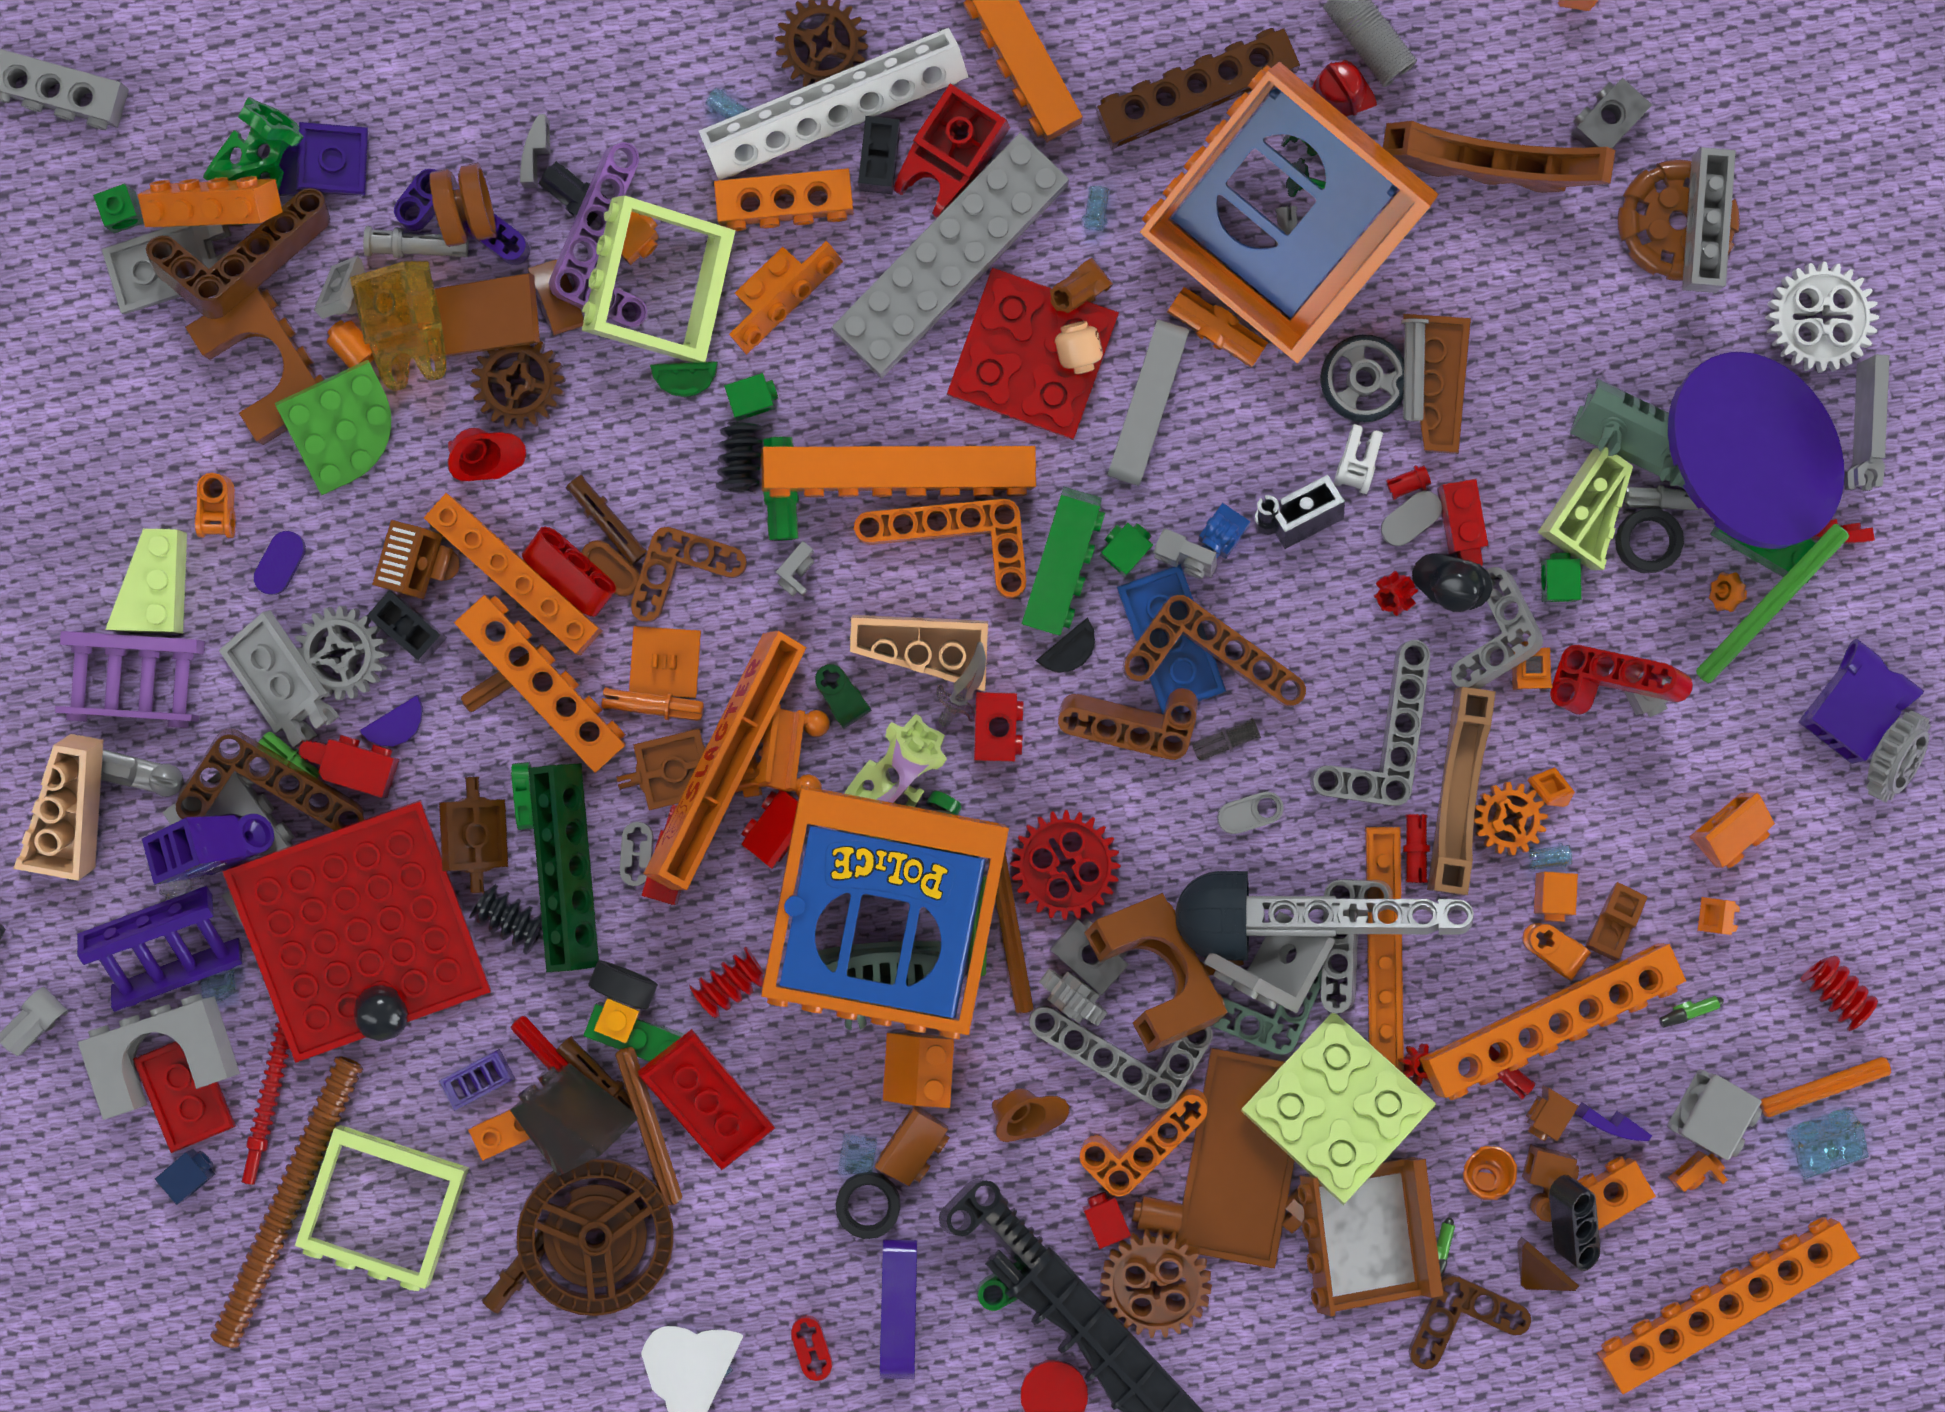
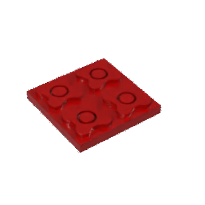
M992 267L947 395L1074 440L1119 312L1089 303L1088 301L1069 313L1061 310L1057 311L1051 304L1050 290L1052 288ZM1087 321L1088 326H1093L1098 330L1103 356L1101 360L1093 363L1094 370L1075 374L1074 368L1068 369L1061 366L1055 338L1061 333V327Z

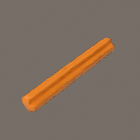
M1880 1057L1761 1099L1760 1108L1764 1116L1772 1117L1889 1076L1892 1073L1891 1067L1886 1058Z

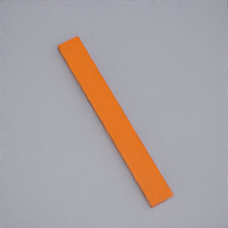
M1365 827L1366 880L1384 881L1392 889L1393 899H1401L1400 827ZM1371 887L1367 897L1368 899H1384V893L1378 887ZM1389 909L1383 910L1378 914L1379 920L1385 924H1391L1398 918L1397 914ZM1368 912V923H1373L1372 912ZM1367 934L1368 1042L1397 1069L1403 1072L1404 1064L1398 1062V1059H1404L1402 934Z

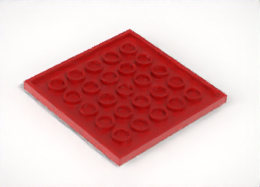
M421 800L222 871L295 1063L366 1038L356 1025L354 1007L358 996L370 987L381 985L395 989L407 1007V1022L491 992V987L448 871H442V855Z

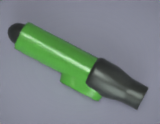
M1713 996L1694 1004L1691 1001L1673 1007V1011L1667 1015L1659 1017V1021L1663 1028L1687 1022L1690 1019L1719 1009L1723 1005L1724 999Z
M1451 1217L1446 1218L1442 1222L1437 1241L1441 1277L1447 1266V1258L1455 1230L1454 1220Z

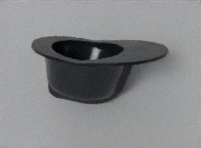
M1431 553L1420 558L1415 563L1412 571L1413 583L1432 602L1440 604L1444 609L1452 612H1463L1478 608L1489 599L1492 593V579L1488 571L1480 564L1445 554Z

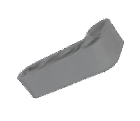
M1339 879L1330 883L1324 893V896H1334V889L1338 885H1342L1348 888L1350 899H1368L1369 889L1371 887H1378L1383 891L1384 899H1393L1390 886L1380 880ZM1324 911L1323 922L1328 918L1326 911ZM1350 911L1349 916H1347L1350 922H1357L1358 916L1356 911ZM1348 934L1345 938L1328 936L1335 940V943L1322 965L1321 1001L1324 1008L1331 1013H1342L1355 1002L1358 934ZM1334 954H1342L1346 957L1348 967L1345 972L1336 971L1332 967L1331 960ZM1347 977L1348 982L1340 983V994L1346 995L1347 999L1342 1001L1340 1005H1337L1336 999H1331L1330 994L1337 991L1338 981L1330 982V978L1343 979Z

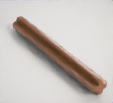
M1004 852L996 893V905L1015 1011L1021 1014L1033 1011L1034 1007L1006 852Z
M633 1047L622 1048L615 1054L659 1191L667 1205H675L679 1203L683 1196L646 1083L639 1077L637 1072L641 1068L635 1049Z

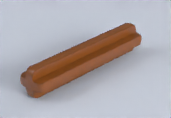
M540 644L539 646L536 647V648L538 649L540 646H544V647L547 649V651L550 653V651L548 650V648H547L544 644ZM529 653L514 661L513 664L516 666L526 665L529 661ZM499 671L463 694L461 700L469 712H474L513 687V685Z

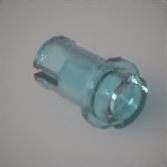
M715 88L705 102V105L710 107L709 111L711 113L716 111L726 119L750 110L726 95L727 90L725 89L719 90Z
M1102 186L1088 187L1086 213L1081 217V220L1084 222V228L1102 231L1104 230V225L1108 224V219L1105 216L1110 189Z
M1562 842L1558 843L1557 847L1529 849L1528 851L1529 859L1543 858L1531 860V871L1560 866L1563 870L1566 869V866L1572 865L1570 845L1563 846Z

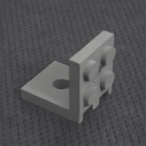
M1280 911L1275 918L1279 923H1288L1293 919ZM1266 936L1248 970L1235 965L1215 953H1209L1204 964L1216 970L1213 975L1214 977L1235 987L1244 994L1273 1009L1278 1003L1297 1013L1335 940L1328 936ZM1296 948L1295 959L1287 964L1286 956L1288 952Z

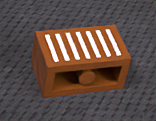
M391 520L372 585L424 600L443 535L422 527Z

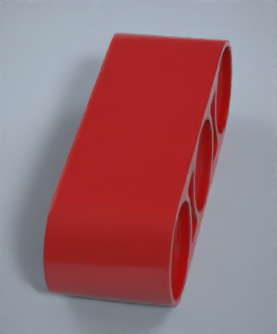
M546 526L541 527L522 552L524 561L579 611L588 616H597L616 591L614 582L555 529Z

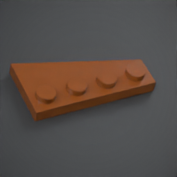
M1403 314V319L1429 320V324H1425L1423 419L1420 421L1425 452L1459 454L1471 318Z

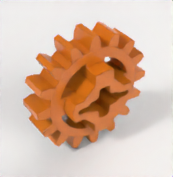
M1504 782L1502 791L1497 785L1490 786L1492 795L1481 793L1480 797L1484 804L1475 805V810L1480 812V817L1474 818V823L1481 826V829L1477 830L1475 835H1485L1487 837L1483 844L1485 847L1496 844L1495 853L1502 854L1505 847H1507L1508 854L1512 856L1516 855L1517 847L1522 852H1528L1529 846L1527 843L1530 841L1531 843L1539 844L1540 841L1536 833L1546 832V828L1540 825V820L1547 819L1548 814L1539 813V808L1545 804L1544 801L1534 802L1533 798L1536 795V791L1530 790L1525 794L1524 784L1518 783L1515 790L1512 789L1511 782ZM1507 796L1518 797L1525 804L1516 806L1511 803ZM1494 803L1496 811L1493 819L1488 821L1489 810ZM1506 811L1517 814V818L1513 820L1515 826L1503 823V819L1507 817ZM1531 817V825L1526 833L1524 827L1527 818ZM1500 831L1506 832L1513 841L1501 840L1494 834Z

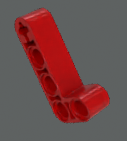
M1572 645L1561 656L1550 696L1554 704L1576 715H1581L1592 707L1599 685L1671 702H1681L1692 692L1693 683L1688 674L1666 663L1582 645ZM1585 659L1583 666L1580 668L1582 661ZM1614 665L1612 672L1609 674L1611 667ZM1643 672L1642 678L1638 681L1640 674ZM1663 679H1664V680H1666V681H1668V682H1671V683H1670V684H1669V683H1665V684L1663 685V684H1662V681H1663Z

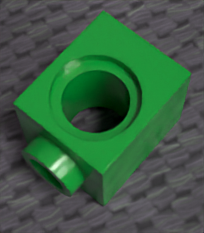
M124 183L93 195L104 227L113 233H118L144 223L136 191Z
M763 373L724 385L736 421L774 410L773 401L779 399L773 380L766 381Z
M1551 553L1550 559L1541 561L1542 602H1576L1582 600L1581 559H1571L1570 553Z

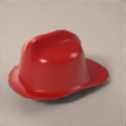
M1345 59L1342 62H1331L1318 75L1311 87L1345 117L1355 116L1358 112L1377 106L1374 93L1360 70L1352 62Z
M468 428L457 434L453 441L448 442V450L450 452L447 461L448 470L454 478L460 481L500 479L521 467L526 458L524 443L512 433H488L480 428Z

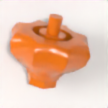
M1721 572L1717 579L1711 582V592L1709 595V599L1713 602L1716 611L1726 610L1734 612L1736 607L1747 599L1746 585L1741 581L1737 572L1730 574Z

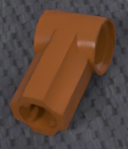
M1090 258L1075 269L1069 277L1057 283L1050 290L1051 304L1057 311L1061 310L1069 313L1086 301L1089 303L1096 300L1095 297L1103 290L1108 291L1113 286V283L1096 261Z

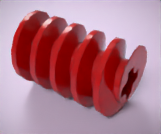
M747 947L743 948L746 957L744 960L736 954L732 956L734 967L729 966L725 962L721 963L722 975L712 969L710 971L712 979L710 983L700 977L698 979L700 990L689 985L701 1007L714 1018L720 1016L718 1005L726 1011L731 1008L729 998L737 1003L742 1001L740 990L748 995L754 993L752 982L762 987L764 971Z
M1830 956L1811 966L1800 978V981L1806 982L1813 979L1814 982L1809 990L1815 992L1822 989L1823 993L1819 997V1001L1824 1002L1831 999L1833 1002L1829 1006L1828 1011L1834 1012L1841 1009L1842 1012L1837 1020L1843 1022L1850 1019L1851 1023L1847 1027V1031H1851L1861 1026L1871 1016L1878 1004V999L1872 995L1867 996L1869 993L1868 988L1863 985L1858 986L1859 979L1856 976H1848L1850 970L1847 966H1839L1840 959L1838 956Z

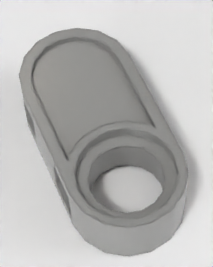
M1261 792L1228 802L1218 812V824L1225 832L1238 834L1274 823L1282 816L1284 810L1283 802L1278 795L1272 792ZM1263 798H1270L1276 804V812L1271 817H1262L1257 810V805Z

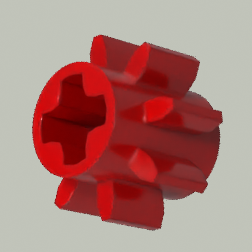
M1394 571L1389 576H1384L1376 582L1380 590L1374 595V598L1377 599L1382 611H1393L1394 615L1398 616L1404 610L1408 611L1416 604L1411 597L1418 592V589L1415 588L1410 576L1399 575L1397 571Z
M1421 1043L1418 1051L1414 1047L1407 1046L1406 1051L1408 1054H1406L1404 1059H1398V1062L1404 1064V1071L1402 1073L1407 1078L1413 1076L1412 1082L1416 1086H1421L1423 1078L1426 1082L1430 1083L1423 1065H1421L1423 1071L1417 1070L1420 1066L1418 1059L1429 1054L1428 1044Z

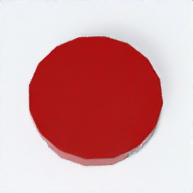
M1045 1360L1034 1365L1025 1375L1021 1386V1404L1025 1412L1085 1411L1088 1402V1387L1082 1373L1072 1364L1060 1360Z

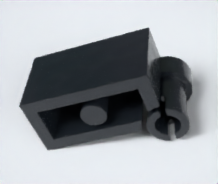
M1326 475L1281 498L1280 510L1279 502L1275 497L1266 495L1264 496V502L1260 498L1257 502V511L1255 513V526L1262 534L1271 535L1275 533L1284 549L1343 520L1345 501L1330 477Z

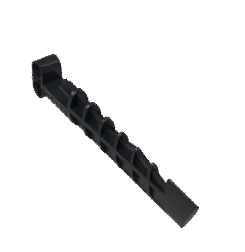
M982 1179L972 1180L943 1207L939 1214V1224L945 1232L957 1236H966L982 1224L1022 1266L1023 1269L1019 1271L1000 1250L992 1254L985 1263L1007 1287L1005 1294L1009 1298L1014 1296L1036 1311L1031 1319L1034 1325L1039 1324L1046 1318L1068 1333L1058 1347L1060 1353H1064L1077 1343L1091 1367L1084 1377L1085 1380L1089 1382L1097 1377L1112 1403L1111 1407L1113 1410L1119 1409L1122 1412H1204L1050 1245L1044 1247L1041 1244L1043 1238L1033 1235L1034 1228H1027L1024 1225L1026 1222L1024 1217L1019 1219L1016 1217L1017 1210L1007 1207L1008 1200L1001 1194L1000 1189L995 1183ZM985 1186L988 1190V1199L980 1205L976 1201L975 1194L978 1188ZM960 1210L964 1215V1223L960 1228L955 1229L951 1224V1218L956 1211Z

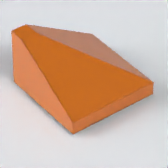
M1555 767L1531 776L1527 780L1548 806L1565 807L1569 805L1575 793Z

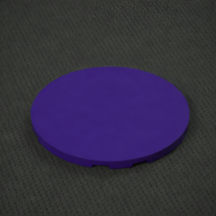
M1748 352L1719 354L1704 361L1688 373L1683 383L1676 389L1671 401L1668 416V441L1674 466L1678 465L1686 483L1683 487L1698 509L1703 508L1715 521L1714 525L1727 535L1759 548H1786L1802 543L1818 534L1829 523L1839 506L1844 488L1845 473L1843 452L1836 428L1826 408L1813 390L1800 377L1782 364L1765 356Z

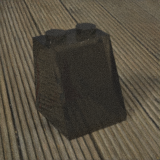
M570 1063L557 1070L554 1066H551L537 1077L539 1083L537 1085L532 1084L519 1093L518 1098L520 1101L510 1109L557 1176L601 1156L638 1119L634 1112Z

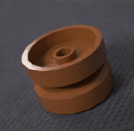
M478 162L460 167L458 173L459 186L455 176L449 169L430 173L433 207L443 239L448 247L466 243L468 225L473 236L479 241L496 237L493 206L484 173Z

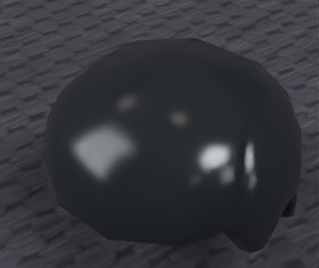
M376 985L365 989L356 999L354 1019L358 1029L365 1037L382 1042L397 1037L405 1029L408 1016L407 1007L397 991L392 987Z

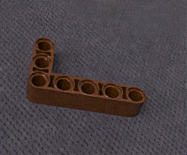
M312 188L303 189L282 206V213L264 221L209 269L169 236L162 235L151 239L147 244L146 253L154 272L162 281L201 314L210 319H218L230 312L325 230L330 223V215L320 191Z
M233 728L222 730L215 737L179 792L176 801V812L181 819L186 817H204L232 773L236 771L332 830L348 826L339 820V816L345 811L356 813L358 816L356 822L364 820L363 809L356 801ZM226 739H233L239 744L240 749L236 753L227 754L221 750L220 743ZM256 757H262L269 762L270 766L263 772H257L251 768L250 762ZM206 768H214L219 771L221 778L216 782H207L202 778L201 772ZM286 775H292L298 779L299 785L292 790H287L281 786L280 780ZM322 793L328 797L329 801L323 807H315L310 803V797L313 794ZM193 796L201 801L202 807L196 811H190L184 807L182 801L187 797Z

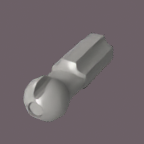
M103 749L101 780L155 792L162 797L175 795L183 786V775L176 766L160 764Z

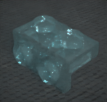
M1849 1107L1786 1129L1787 1136L1794 1145L1798 1167L1804 1179L1869 1157L1863 1125Z

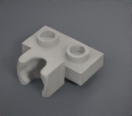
M1165 528L1163 529L1153 552L1155 554L1154 558L1174 567H1177L1180 562L1181 566L1185 567L1184 572L1194 578L1203 579V576L1212 578L1217 567L1216 552L1187 541L1183 535Z

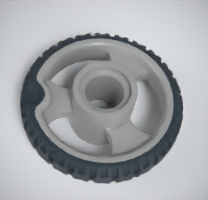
M1362 334L1344 339L1332 348L1323 362L1320 383L1324 398L1337 414L1355 422H1373L1388 416L1403 400L1404 359L1402 354L1393 344L1374 335ZM1365 348H1374L1385 354L1393 364L1395 371L1390 374H1383V370L1377 362L1365 359ZM1342 356L1350 362L1352 368L1346 376L1347 389L1336 393L1333 386V370L1336 362ZM1361 370L1369 372L1373 379L1372 385L1368 387L1361 386L1356 380V373ZM1377 389H1383L1391 396L1385 404L1372 410L1356 409L1358 397L1370 396Z

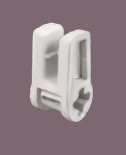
M1353 424L1344 454L1337 468L1334 485L1339 487L1342 484L1360 489V493L1367 494L1374 475L1375 461L1383 432L1376 430L1371 433L1369 440L1365 443L1367 447L1363 461H1358L1356 459V452L1361 444L1360 438L1363 428L1360 425Z

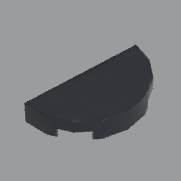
M1088 617L1035 661L1045 669L1057 673L1071 672L1082 666L1092 655L1095 644L1094 628Z

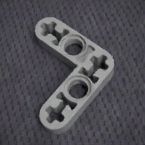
M1492 567L1487 569L1492 579V587L1495 585L1494 579L1496 577L1502 579L1499 582V586L1502 592L1507 595L1502 596L1498 590L1492 588V593L1487 602L1502 634L1460 659L1454 665L1451 677L1458 687L1480 689L1535 655L1542 647V633L1513 576L1499 567ZM1511 603H1517L1519 608L1517 616L1512 620H1506L1504 617L1505 608ZM1524 633L1530 635L1527 639L1529 643L1527 646L1520 644L1523 641L1522 635ZM1507 643L1514 645V647L1510 648ZM1496 649H1502L1504 652L1502 663L1492 666L1490 663L1491 653ZM1484 667L1487 671L1485 672L1479 668ZM1468 668L1474 671L1470 674L1471 681L1463 679L1467 676L1466 670Z

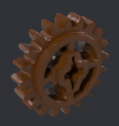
M808 0L807 8L799 1L795 3L797 14L786 10L785 16L790 23H779L777 26L781 31L785 32V35L775 37L776 43L784 45V48L776 52V56L787 57L781 68L782 70L790 67L794 68L790 78L792 81L802 75L804 77L802 87H806L811 80L818 82L854 67V62L859 64L865 62V58L857 52L868 49L866 43L859 42L858 40L867 34V30H857L855 28L862 18H849L852 6L841 11L839 9L840 0H835L832 6L828 5V0H821L820 5H817L815 0ZM825 16L821 26L811 30L799 27L809 18ZM836 22L844 28L848 37L849 47L841 45L842 43L836 39L834 34ZM825 29H827L826 43L831 46L830 48L824 47L818 57H815L817 44L812 39H819ZM794 39L800 41L808 49L809 57L806 65L796 54ZM827 57H838L844 60L833 69L818 70L822 60Z
M542 341L532 347V344L498 350H488L489 358L477 356V360L483 365V368L471 370L474 375L480 377V380L470 383V386L473 389L481 390V392L475 395L473 399L478 403L486 401L480 411L483 414L494 411L491 417V421L494 423H498L504 417V426L510 429L514 420H516L518 427L524 430L526 420L529 419L537 427V415L541 414L549 420L550 415L546 410L547 407L550 406L555 409L560 407L553 400V397L565 395L556 385L565 382L566 378L562 375H555L563 366L560 362L550 363L556 355L552 350L542 354L545 348V344ZM517 357V360L508 369L496 370L507 359ZM531 359L537 361L544 373V382L531 376V368L529 367ZM519 374H521V378L526 381L525 385H518L517 390H515V387L510 383L511 379H518ZM492 383L504 387L505 397L507 398L505 406L501 405L495 398ZM541 394L531 405L519 408V405L522 404L527 396Z

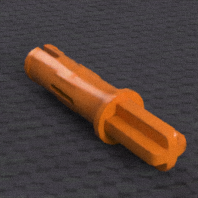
M605 687L603 690V696L606 698H602V709L607 708L664 716L665 720L673 717L700 721L704 713V703L702 701L675 698L670 693L667 696L609 689L608 687Z

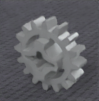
M1049 968L1039 981L1045 989L1051 992L1047 1000L1068 1017L1073 1018L1079 1023L1085 1018L1094 1025L1099 1026L1108 1014L1096 1002L1100 995L1068 971L1064 976H1061Z

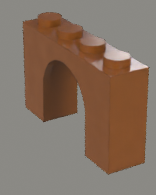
M257 287L225 316L218 319H210L203 315L185 326L201 354L209 360L238 342L252 337L272 340L279 348L283 358V374L280 382L271 393L239 412L256 442L265 445L288 430L275 403L325 380V378L321 374L317 377L310 368V365L314 363L312 357L304 346L298 348L292 337L296 335V332L286 317L280 320L274 310L279 305L268 289L262 291L261 288Z
M1163 893L1097 919L1084 932L1099 962L1129 950L1145 949L1159 955L1171 968L1175 978V994L1173 999L1144 1011L1133 1022L1148 1053L1212 1026L1228 1013L1222 996L1216 992L1208 977L1207 968L1199 961L1195 951L1180 935L1176 925L1175 910L1167 902Z

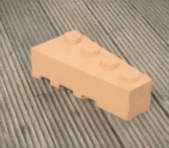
M852 615L850 652L955 683L970 664L978 642L983 643L987 660L988 621ZM986 668L983 680L979 688H977V690H981L984 692L986 683Z
M70 734L53 745L41 782L42 789L39 798L34 803L31 812L33 813L29 829L25 831L22 840L23 847L13 869L77 881L95 869L103 739Z

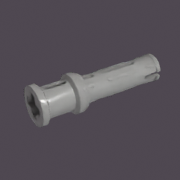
M366 226L363 248L364 255L367 257H371L374 253L392 254L394 258L403 257L404 254L467 258L469 237L465 244L448 247L441 234L405 233L404 229L395 227L393 231L373 230L372 226Z

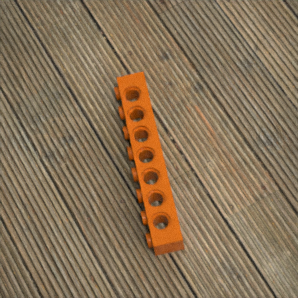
M1658 943L1419 1059L1436 1096L1455 1100L1468 1093L1467 1088L1476 1083L1482 1086L1499 1078L1497 1073L1507 1068L1510 1071H1514L1526 1066L1529 1063L1527 1058L1538 1053L1540 1056H1545L1559 1049L1557 1044L1569 1039L1570 1042L1587 1036L1589 1034L1587 1029L1597 1024L1599 1027L1608 1026L1618 1020L1617 1015L1626 1010L1629 1013L1639 1011L1648 1006L1647 1000L1657 995L1659 998H1664L1678 991L1676 986L1686 982V979L1670 944ZM1643 971H1646L1649 976V982L1645 988H1642L1639 984V976ZM1616 985L1619 989V998L1613 1003L1609 998V991L1612 986ZM1586 999L1590 1010L1585 1017H1582L1579 1012V1005ZM1557 1014L1560 1019V1025L1553 1032L1549 1027V1020L1552 1015ZM1526 1028L1530 1033V1040L1527 1045L1522 1046L1519 1042V1034ZM1497 1043L1500 1047V1055L1496 1060L1492 1061L1489 1057V1048L1492 1044ZM1466 1057L1470 1062V1069L1467 1074L1462 1076L1459 1073L1458 1065Z
M1826 1217L1819 1218L1808 1225L1809 1231L1799 1237L1797 1234H1792L1783 1238L1778 1243L1780 1248L1768 1254L1767 1251H1762L1749 1259L1750 1265L1740 1271L1738 1268H1733L1724 1272L1719 1277L1721 1282L1710 1288L1708 1285H1703L1690 1293L1691 1299L1681 1305L1678 1302H1674L1665 1306L1660 1311L1662 1316L1651 1322L1649 1319H1644L1631 1327L1632 1333L1622 1339L1619 1336H1615L1606 1340L1601 1345L1603 1350L1596 1354L1616 1389L1624 1395L1860 1259L1841 1223L1832 1218L1828 1220ZM1818 1243L1821 1249L1820 1254L1816 1259L1810 1260L1808 1258V1249L1811 1245ZM1789 1260L1791 1263L1790 1272L1786 1276L1780 1277L1778 1274L1779 1265L1783 1261ZM1760 1277L1762 1281L1761 1289L1754 1294H1750L1748 1289L1750 1281ZM1730 1294L1732 1296V1305L1729 1309L1721 1311L1719 1309L1720 1299L1724 1295ZM1695 1312H1702V1323L1697 1327H1690L1689 1319L1691 1315ZM1666 1329H1672L1674 1333L1672 1341L1668 1344H1660V1334ZM1636 1346H1643V1357L1638 1361H1631V1350Z

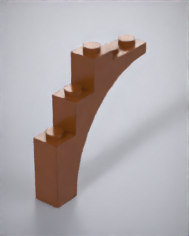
M1414 121L1386 123L1383 148L1404 166L1431 176L1462 175L1487 185L1514 183L1539 193L1563 192L1566 190V187L1611 184L1616 151L1609 147L1564 148L1503 143L1454 134Z

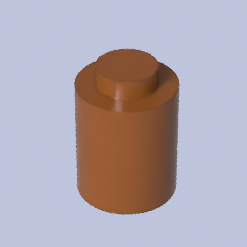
M1143 1196L1141 1202L1135 1201L1131 1221L1137 1222V1230L1145 1231V1229H1148L1149 1232L1157 1234L1158 1230L1162 1229L1165 1236H1170L1174 1231L1177 1238L1181 1227L1184 1204Z

